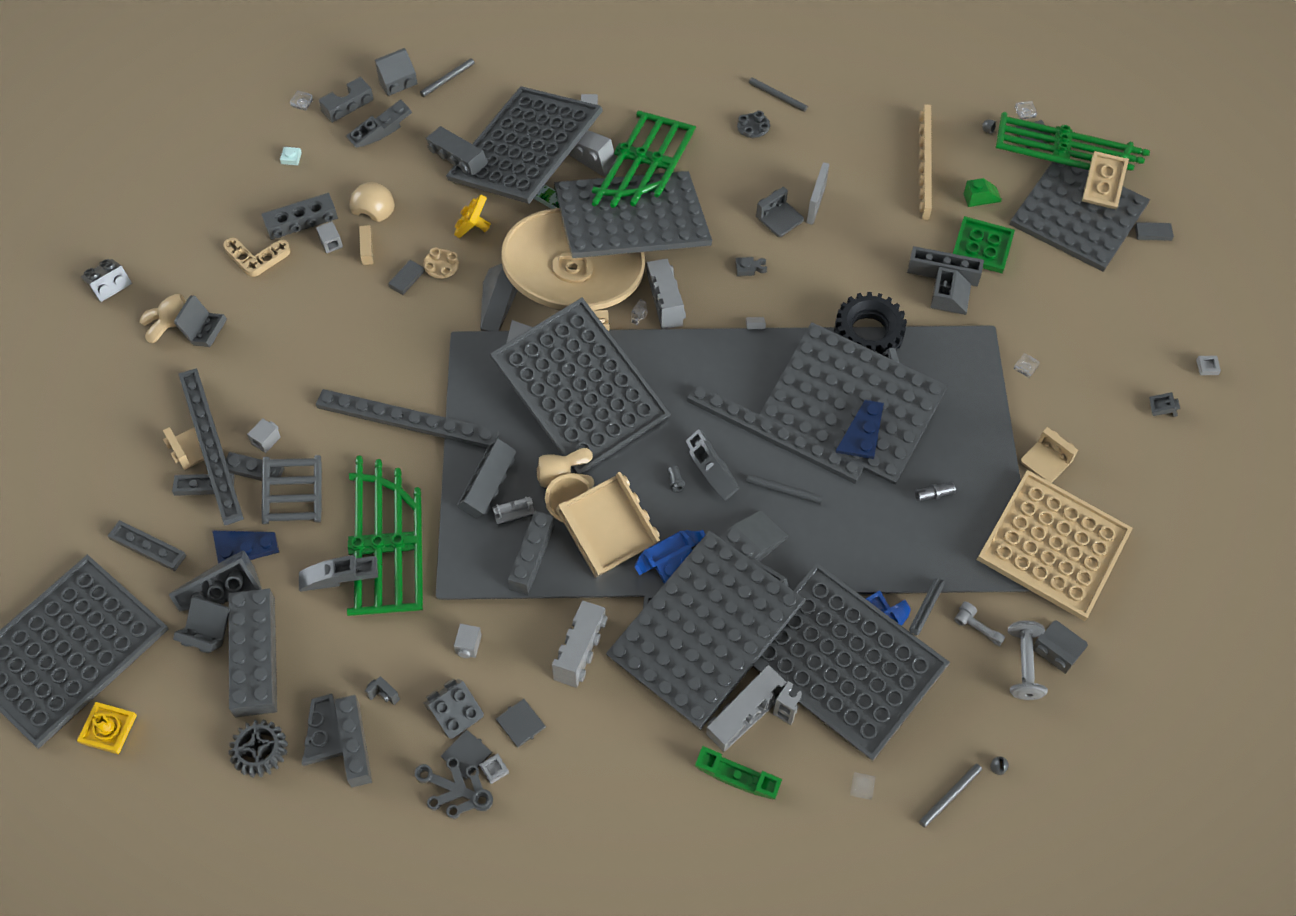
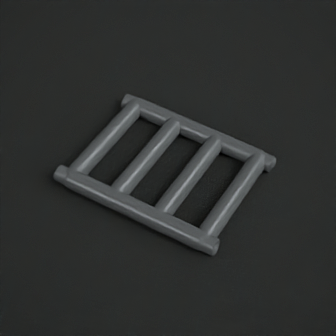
M316 455L314 458L270 459V457H263L262 524H269V521L314 520V522L320 523L322 516L321 456ZM314 466V476L270 477V467ZM314 484V494L270 495V485ZM314 502V512L270 513V503Z

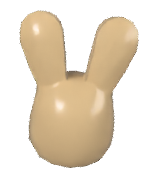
M180 293L173 294L164 299L158 308H152L142 314L140 323L144 326L159 319L146 332L147 342L155 343L168 328L177 327L174 320L186 303L183 295Z
M581 448L567 456H540L537 467V479L540 486L547 488L551 481L558 476L574 474L586 479L590 483V489H592L594 479L591 476L571 473L572 466L589 463L593 457L592 452L588 448Z

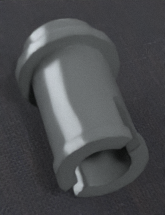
M669 467L667 473L671 481L670 488L674 492L682 491L685 481L681 478L679 467Z

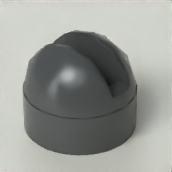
M984 121L982 124L984 132L992 134L996 128V121Z
M1001 756L995 757L990 764L992 772L996 775L1005 774L1009 767L1008 761Z

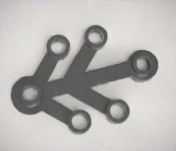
M457 757L448 758L446 763L448 769L452 772L455 783L434 774L430 766L426 764L419 765L415 769V777L420 783L431 782L450 791L440 796H431L427 800L429 809L433 811L438 810L442 804L460 797H465L469 801L458 806L450 805L446 812L451 819H456L461 813L473 808L478 811H486L493 804V796L488 790L482 788L479 779V769L475 765H470L466 769V775L471 779L474 791L466 788ZM453 760L457 761V765L455 767L449 766L450 762ZM471 769L476 770V774L473 776L469 775ZM422 772H428L426 778H421ZM481 797L486 798L484 804L478 802ZM432 800L438 801L435 807L430 806ZM451 809H457V813L455 815H450L449 812Z

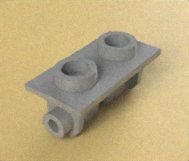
M527 496L523 499L501 505L497 504L492 507L497 524L530 516L535 512L532 498Z

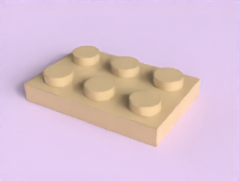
M1094 151L1082 202L1117 209L1129 159Z

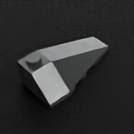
M502 263L489 268L483 281L481 331H500L518 291L507 278Z
M243 550L169 593V596L179 611L189 610L191 600L194 597L221 605L229 602V593L261 590L262 588L255 567Z

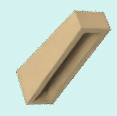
M359 226L362 264H374L371 226Z

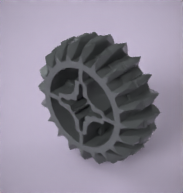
M264 719L260 724L257 720H254L252 726L246 723L244 730L238 728L239 735L233 734L235 741L229 742V746L232 748L228 752L232 757L230 761L232 764H235V769L237 771L241 770V773L245 776L249 773L250 777L254 778L256 773H258L259 777H263L265 771L271 775L270 769L272 767L278 769L277 762H284L282 755H287V750L285 749L288 746L285 740L286 735L281 733L282 730L279 726L275 727L273 722L267 724V721ZM261 735L271 736L274 738V741L263 740ZM243 756L254 757L256 763L245 761Z

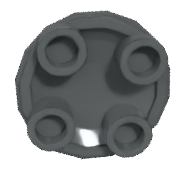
M758 110L755 113L740 115L737 127L742 135L758 138L769 131L770 121L764 116V112Z

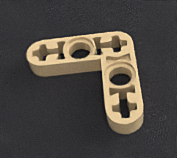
M229 238L223 244L230 258L250 277H256L286 258L291 252L290 246L285 240L276 241L255 256L236 238ZM241 255H247L243 260L238 259ZM265 256H271V257H272V258H271L270 260H268V261H264V260H263V258H264Z

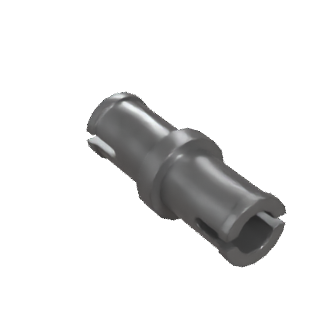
M953 482L941 485L932 484L928 488L915 490V498L917 502L932 498L936 500L940 496L955 494L956 488Z

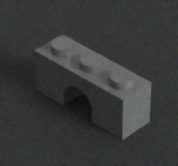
M361 77L347 84L349 95L338 97L331 92L318 99L321 111L332 123L374 100L371 87Z

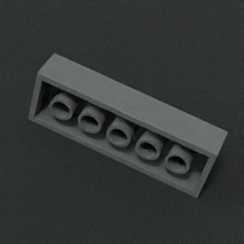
M270 588L229 593V709L235 718L277 712L275 597Z

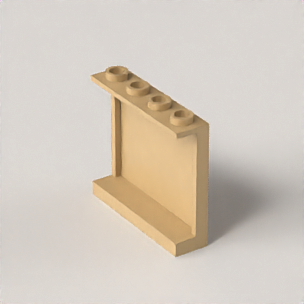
M621 472L570 501L559 504L556 508L595 578L660 541L658 530L656 527L651 526L647 511L645 509L642 510L637 494L635 492L632 493L629 488V480L625 475L622 476Z

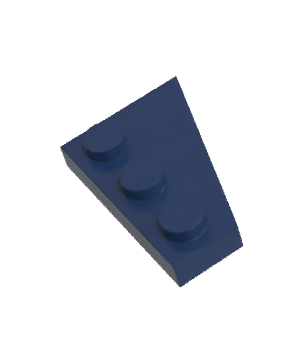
M864 400L837 447L836 453L874 459L884 403Z
M212 530L218 564L243 550L250 560L280 553L275 532Z

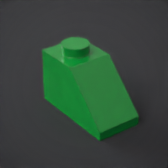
M981 178L967 181L963 195L968 207L1002 201L997 187L986 179Z

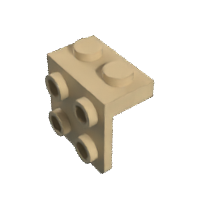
M170 427L163 430L166 436L163 441L168 449H173L174 452L171 455L176 463L180 462L184 470L204 461L195 427L177 436H174Z
M1047 427L1042 432L1039 441L1021 458L1020 462L1034 474L1052 483L1073 462L1078 449L1072 443L1060 437L1057 432Z

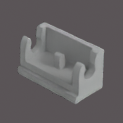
M788 681L776 699L773 715L791 725L797 713V703L801 698L802 692L799 691L796 697H791L789 692L792 690L793 684Z

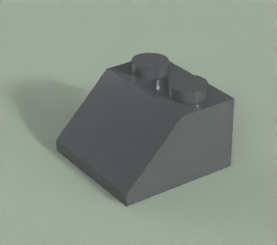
M405 48L375 59L379 83L388 96L418 84L416 72Z

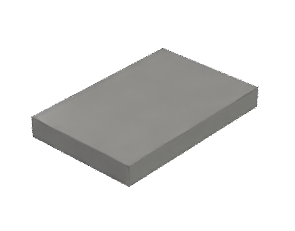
M823 162L810 200L807 224H814L826 187L829 170L828 163Z

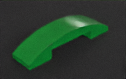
M702 746L695 763L696 768L730 786L775 800L782 782L781 778L764 771L761 773L721 757L722 754Z

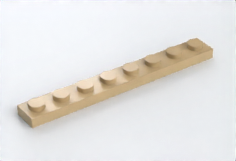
M924 105L923 111H920L919 121H922L919 127V134H922L919 139V147H922L919 152V159L922 160L919 165V172L922 173L919 178V186H922L919 191V199H922L919 205V212H922V220H929L932 210L931 105Z

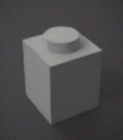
M333 221L316 227L319 239L326 253L343 248L340 235Z
M263 418L247 434L251 444L264 453H267L281 438L278 426L274 422H268Z
M460 624L454 643L455 653L462 658H476L482 637L480 627Z

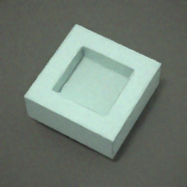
M284 147L280 158L281 164L298 166L302 153L301 149Z

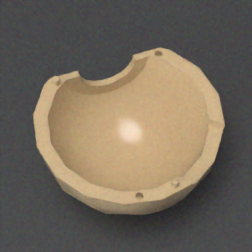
M367 182L358 186L350 199L352 214L359 216L363 213L377 222L388 218L393 212L395 205L392 193L385 186L375 182Z
M574 474L560 475L552 480L545 494L546 508L549 513L559 522H563L556 510L557 506L590 490V483L583 477Z

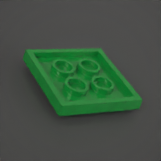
M964 216L953 254L984 260L983 269L1003 274L1015 230Z

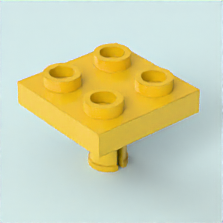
M482 194L476 199L473 198L468 206L465 205L460 213L462 217L455 224L456 231L454 235L459 239L473 226L478 227L483 232L489 229L491 223L479 216L487 199Z
M95 702L77 741L79 744L119 754L137 715L135 712Z

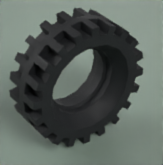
M867 292V296H862L861 293H858L855 299L850 296L847 303L843 302L841 304V308L837 312L834 331L840 336L882 354L889 348H896V351L897 348L900 349L906 331L907 319H904V310L899 311L900 305L898 303L894 305L891 303L892 298L884 299L881 293H878V296H872V292ZM861 319H874L886 328V335L878 340H865L854 332L853 325Z

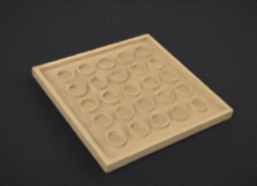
M1027 470L977 560L1081 620L1086 621L1133 528Z

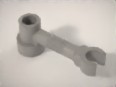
M963 602L954 621L961 626H965L968 623L986 635L995 645L1000 646L1005 636L995 630H991L973 618L977 609L969 602Z

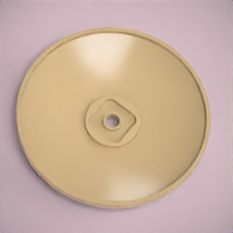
M559 208L540 211L525 217L511 228L502 245V266L512 285L529 299L559 310L564 309L582 297L593 311L618 304L637 289L645 269L644 252L572 258Z

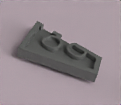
M333 694L311 699L308 731L304 744L305 751L302 757L303 766L343 755Z

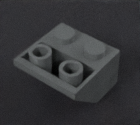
M939 267L930 308L966 315L971 284L957 270Z

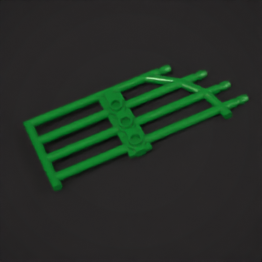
M638 110L636 117H640L628 140L617 145L614 155L618 157L600 188L593 187L592 193L596 194L592 200V206H597L603 195L614 196L610 202L611 208H615L621 197L633 196L630 205L635 206L642 194L655 190L654 197L658 198L689 143L696 126ZM646 120L654 121L655 124L643 146L633 147L632 144ZM661 125L671 126L659 150L655 152L648 151ZM677 129L687 130L673 158L665 156L664 153ZM623 160H634L618 190L607 189ZM644 163L650 165L638 188L626 189L639 165ZM656 169H666L660 181L648 184Z
M1007 112L1001 113L996 142L997 149L1089 170L1090 163L1073 160L1070 157L1091 161L1092 154L1071 150V148L1092 153L1097 151L1127 158L1130 162L1144 164L1145 159L1130 155V153L1149 156L1150 151L1147 149L1135 147L1133 142L1122 144L1073 132L1068 125L1056 126L1055 128L1008 117ZM1006 123L1012 124V125H1016V126H1020V127H1025V128L1033 129V130H1037V131H1042V132H1046V133H1050V134H1054L1055 137H1054V136H1050V135H1046V134H1042V133H1037V132H1033V131L1021 129V128H1016V127L1008 126V125H1006ZM1005 132L1012 133V134H1016V135H1020V136H1024V137H1029V138H1033V139H1037V140H1041V141H1046V142L1054 143V145H1049V144H1045V143H1041V142H1037V141H1033V140H1028V139H1024V138H1020V137H1016V136L1007 135V134H1005ZM1072 139L1080 140V141H1084V142H1088V143H1092V144H1097V145H1101V146H1105V147H1109V148H1113V149H1118V150H1122V151H1124V152L1122 153V152H1118V151H1114V150H1109V149H1105V148H1101V147H1097V146H1092V145H1088V144H1084V143H1080V142H1075V141H1072ZM1003 141H1007V142H1011V143H1015V144H1019V145H1024V146H1028V147H1032V148H1036V149H1040V150H1045V151L1053 152V155H1052V154H1048V153H1044V152H1040V151H1035V150H1031V149L1019 147V146H1014V145L1006 144V143H1003ZM1128 163L1127 170L1133 171L1134 165Z
M358 455L355 459V473H349V480L355 481V536H348V555L362 558V554L374 553L378 561V577L374 578V606L362 607V580L354 581V607L347 608V616L423 610L421 489L419 487L414 489L413 499L402 488V471L400 468H395L394 483L383 478L381 459H376L375 475L363 474V458ZM363 481L375 483L374 534L362 535ZM382 486L394 491V533L382 534ZM402 499L414 511L413 532H402ZM414 550L415 603L403 604L402 551ZM394 552V604L382 605V553Z

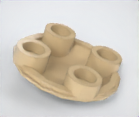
M435 247L425 257L423 266L425 271L434 278H448L455 274L458 269V256L455 252Z

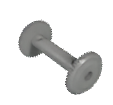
M1035 621L1015 622L1009 626L1008 633L1016 638H1021L1022 683L1012 686L1010 693L1022 700L1040 699L1047 694L1048 690L1045 686L1034 683L1033 638L1044 634L1045 628Z

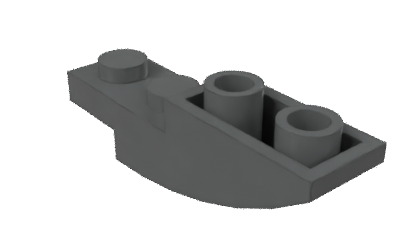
M400 99L377 118L373 116L368 118L347 134L346 137L356 148L372 144L401 127L399 123L408 117L412 111Z
M698 429L686 440L691 450L689 453L709 483L726 501L740 487L724 460L718 457L704 431Z
M354 555L323 561L307 567L299 572V591L338 587L340 582L377 578V557L355 558Z

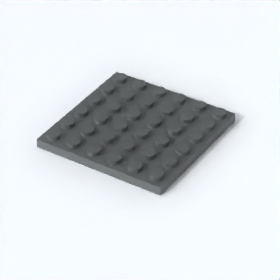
M1052 162L1013 216L1009 225L1104 272L1147 207L1150 199L1122 187L1117 209L1082 202L1089 170Z

